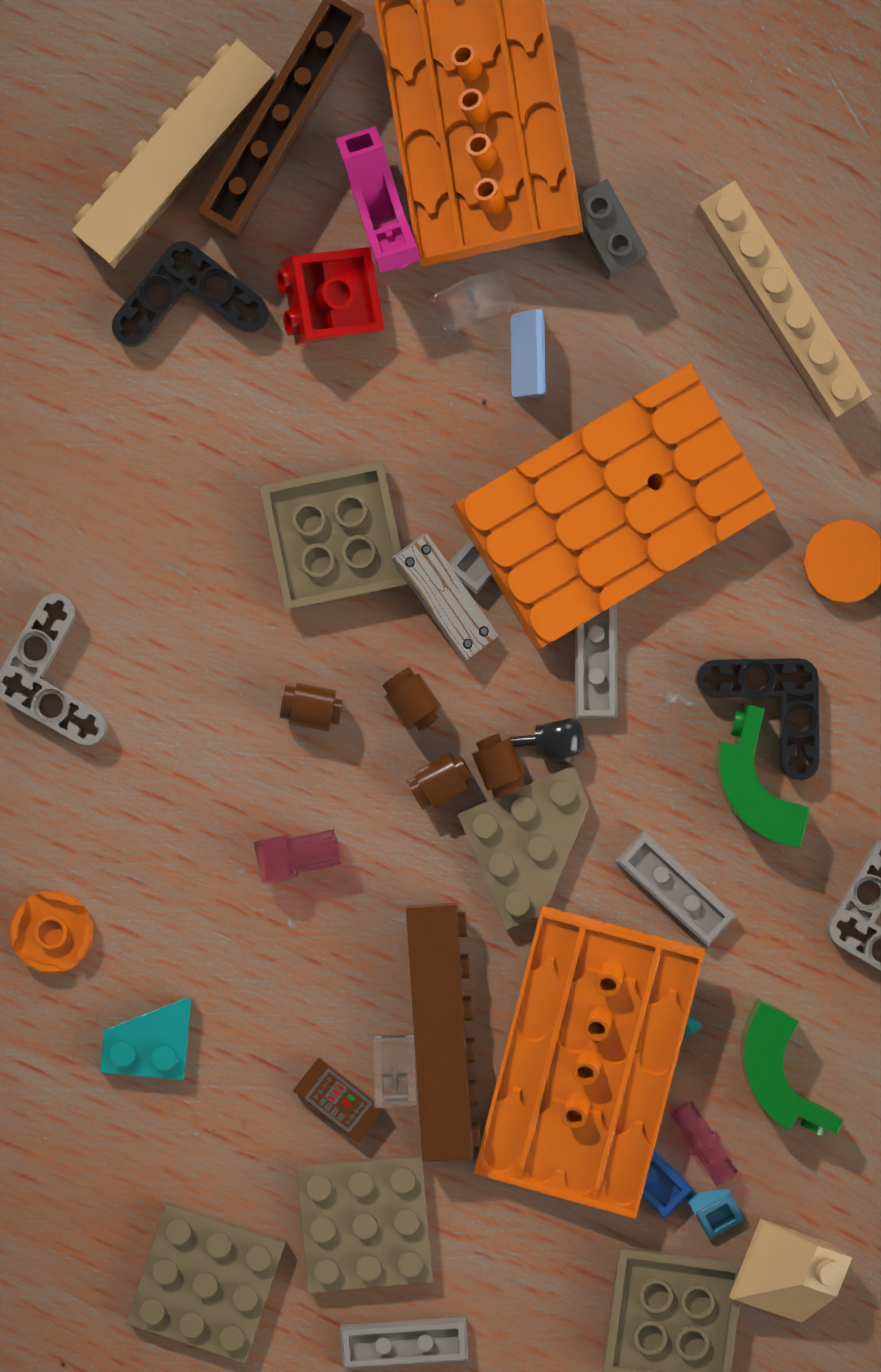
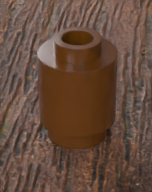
M410 667L402 670L382 685L387 693L385 696L386 700L407 730L415 726L420 732L440 718L436 711L442 705L419 673L414 674Z
M297 683L296 687L286 685L280 718L290 720L289 724L329 731L331 723L339 725L343 700L335 699L336 690L300 683Z
M497 733L476 742L479 750L471 754L486 790H491L495 799L526 786L522 778L525 772L510 737L502 740L500 734Z
M449 752L414 771L415 776L407 780L418 804L424 810L431 805L433 808H436L470 789L467 780L473 778L462 756L460 755L454 759Z

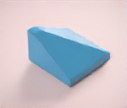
M729 1189L691 1193L686 1197L709 1241L746 1220Z

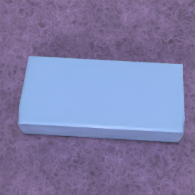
M534 309L515 313L510 318L511 390L514 398H542L546 392L544 311L542 309Z

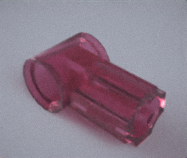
M335 829L296 837L284 835L253 842L262 884L299 876L298 873L315 871L341 864Z

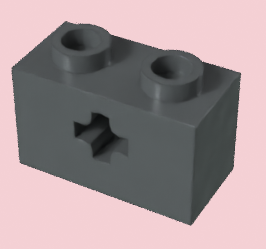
M608 179L578 194L584 231L582 233L607 279L609 280L644 261L648 252Z

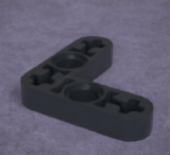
M179 241L167 248L116 313L112 321V331L118 341L127 347L142 345L149 339L187 289L237 329L245 333L257 332L265 326L268 320V309L260 296L195 245ZM188 251L191 252L190 260L199 270L202 269L204 263L210 266V268L200 274L196 286L190 283L195 278V275L187 268L183 267L179 272L174 270L177 263L173 257L177 252L180 255H185ZM221 276L228 282V291L222 298L212 299L206 295L204 286L210 277ZM162 283L168 287L169 298L163 305L153 306L147 302L146 291L151 284ZM236 289H240L244 293L237 297L238 300L247 307H250L253 303L258 304L256 312L260 318L256 322L249 319L244 324L240 321L242 313L238 308L231 305L229 312H227L222 307L233 299ZM137 301H140L147 311L156 314V316L150 321L144 315L138 324L142 330L139 336L130 334L126 338L122 336L125 328L121 323L125 318L133 321L140 311L133 306Z
M800 658L722 659L706 661L700 665L696 671L695 682L699 691L706 696H779L781 769L787 776L797 780L809 779L816 773L820 763L819 678L813 663ZM739 665L737 682L740 691L738 692L732 691L734 682L720 683L717 691H712L711 684L703 682V675L710 674L711 667L713 666L718 667L719 674H733L731 666ZM773 665H781L779 673H793L795 665H801L802 672L809 673V681L802 682V689L799 690L796 689L794 682H779L782 690L774 691L776 673ZM752 666H761L768 674V683L761 690H752L745 683V673ZM796 707H803L810 714V725L804 731H794L788 725V714ZM811 735V745L802 743L803 755L811 758V764L803 767V773H797L796 767L789 765L788 762L789 757L796 756V743L787 745V736L804 738Z

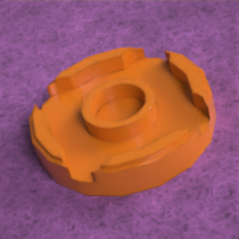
M843 519L824 525L812 535L805 548L802 564L806 580L817 594L830 601L847 604L865 599L876 591L881 584L880 537L875 530L859 521Z
M46 890L31 895L17 907L10 921L9 939L12 948H14L18 958L25 966L39 973L58 974L74 968L86 957L93 943L94 924L89 910L77 897L65 891Z

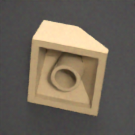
M760 1218L729 1297L802 1323L837 1297L852 1257L830 1242Z

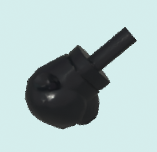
M574 718L536 725L535 735L510 737L514 747L536 745L539 755L546 754L551 762L557 764L572 763L574 756H577L584 748L583 729L581 724Z

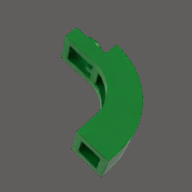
M745 704L743 712H735L730 735L736 736L735 745L718 741L716 771L722 794L733 813L751 830L772 841L800 848L810 807L776 798L760 783L754 768V752L765 708Z
M757 998L746 1020L741 1039L742 1068L753 1096L772 1119L790 1131L799 1116L803 1118L800 1125L811 1132L823 1136L825 1130L837 1135L844 1120L838 1114L796 1093L786 1080L783 1068L784 1053L799 1021L792 1015Z

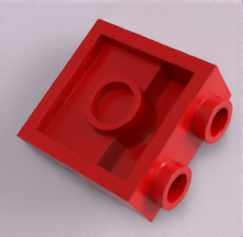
M370 247L294 255L281 262L282 269L277 270L276 282L279 292L287 294L289 310L284 312L283 322L287 335H294L295 345L331 341L340 337L378 333L385 330Z

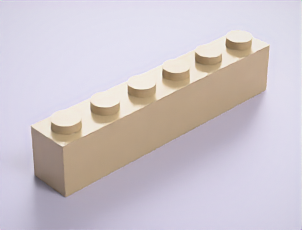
M236 39L231 46L225 43L220 47L210 61L213 65L210 71L203 78L199 75L196 76L188 84L183 92L186 98L178 108L174 110L170 107L161 115L155 125L158 131L148 142L145 139L139 141L128 155V159L131 162L121 173L114 171L102 184L100 190L103 194L94 205H91L89 202L86 203L75 215L73 222L76 225L71 231L113 269H115L263 98L276 80V71L239 39Z
M736 181L731 182L700 202L695 212L829 421L831 422L870 397L872 393Z

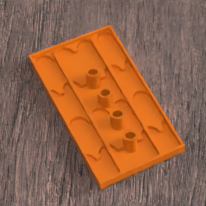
M374 0L413 236L421 259L419 260L421 266H429L442 261L457 260L480 255V253L494 252L521 246V244L526 245L559 238L563 235L568 236L584 232L545 0Z
M691 363L451 505L536 650L543 648L776 509L769 495L764 491L762 483L746 456L743 455V451L726 422L721 418V414L703 383L700 382V378Z
M542 906L473 1174L636 1219L706 949Z

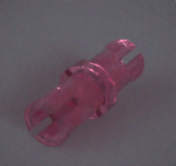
M693 1100L679 1106L670 1114L686 1136L690 1144L688 1149L693 1156H698L716 1186L723 1184L738 1173L737 1168L719 1143V1134L716 1130L712 1131Z

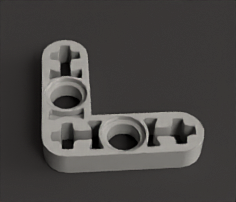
M59 593L48 594L36 606L0 670V698L76 743L94 745L100 742L106 735L108 726L105 716L96 708L42 678L76 617V607L68 596ZM59 601H62L64 603L62 610L67 613V617L65 620L57 619L53 623L50 630L58 631V635L54 640L48 633L34 629L37 621L45 626L51 615L46 611L47 605H57ZM34 636L41 637L47 644V653L39 661L30 660L24 652L26 641ZM18 674L22 675L21 684L30 690L35 689L36 683L42 686V689L34 695L31 708L24 705L30 698L20 692H15L12 696L7 694L9 686L4 683L7 677L15 678ZM51 693L58 695L63 702L62 712L55 718L46 717L40 710L41 699ZM72 703L79 707L73 713L77 717L88 719L90 715H93L96 718L94 725L99 728L96 735L88 734L83 738L80 735L82 728L72 721L68 722L67 729L61 726V723L70 714Z
M880 839L869 850L829 918L827 933L836 945L881 971V962L874 959L871 950L875 941L881 939V927L874 923L881 912V878L867 873L871 865L876 870H879L881 867V856L879 855L881 850ZM865 881L875 882L880 889L877 901L869 905L862 904L857 898L858 886ZM850 918H853L855 920L853 927L865 935L867 934L868 927L874 929V932L866 938L862 952L856 950V947L862 943L849 935L844 940L839 938L841 931L836 926L840 920L847 922Z

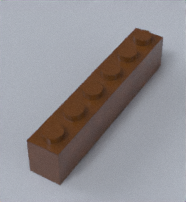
M323 0L198 209L197 212L203 221L238 240L364 28V13L342 0Z
M456 902L407 905L406 917L422 1162L473 1159L472 1147H481L479 1121L471 1122L470 1105H478L477 1081L468 1080L467 1063H475L474 1037L465 1038L464 1021H473L471 996L462 995L461 980L470 979L468 954H460L459 937H467L466 912H457Z

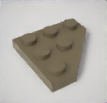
M574 765L531 782L510 794L496 799L493 798L457 813L506 930L539 917L542 906L548 907L590 805Z

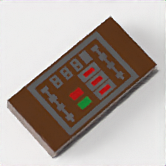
M321 1057L317 1058L293 1089L294 1093L358 1143L385 1110L383 1106Z

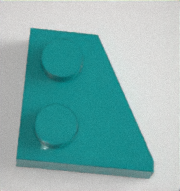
M185 997L162 1008L106 1028L103 1032L100 1072L184 1080L192 998Z

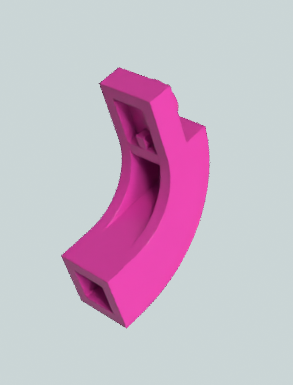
M376 126L337 138L336 142L352 194L380 273L388 270H399L410 263L421 260Z

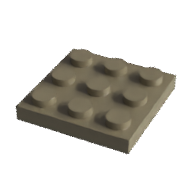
M383 461L259 486L285 610L409 585L390 559L401 551V545Z
M422 1154L297 1165L308 1294L433 1282Z
M166 1202L126 1324L246 1363L286 1241Z
M619 1246L602 1372H731L740 1302L731 1299L729 1295L742 1263Z

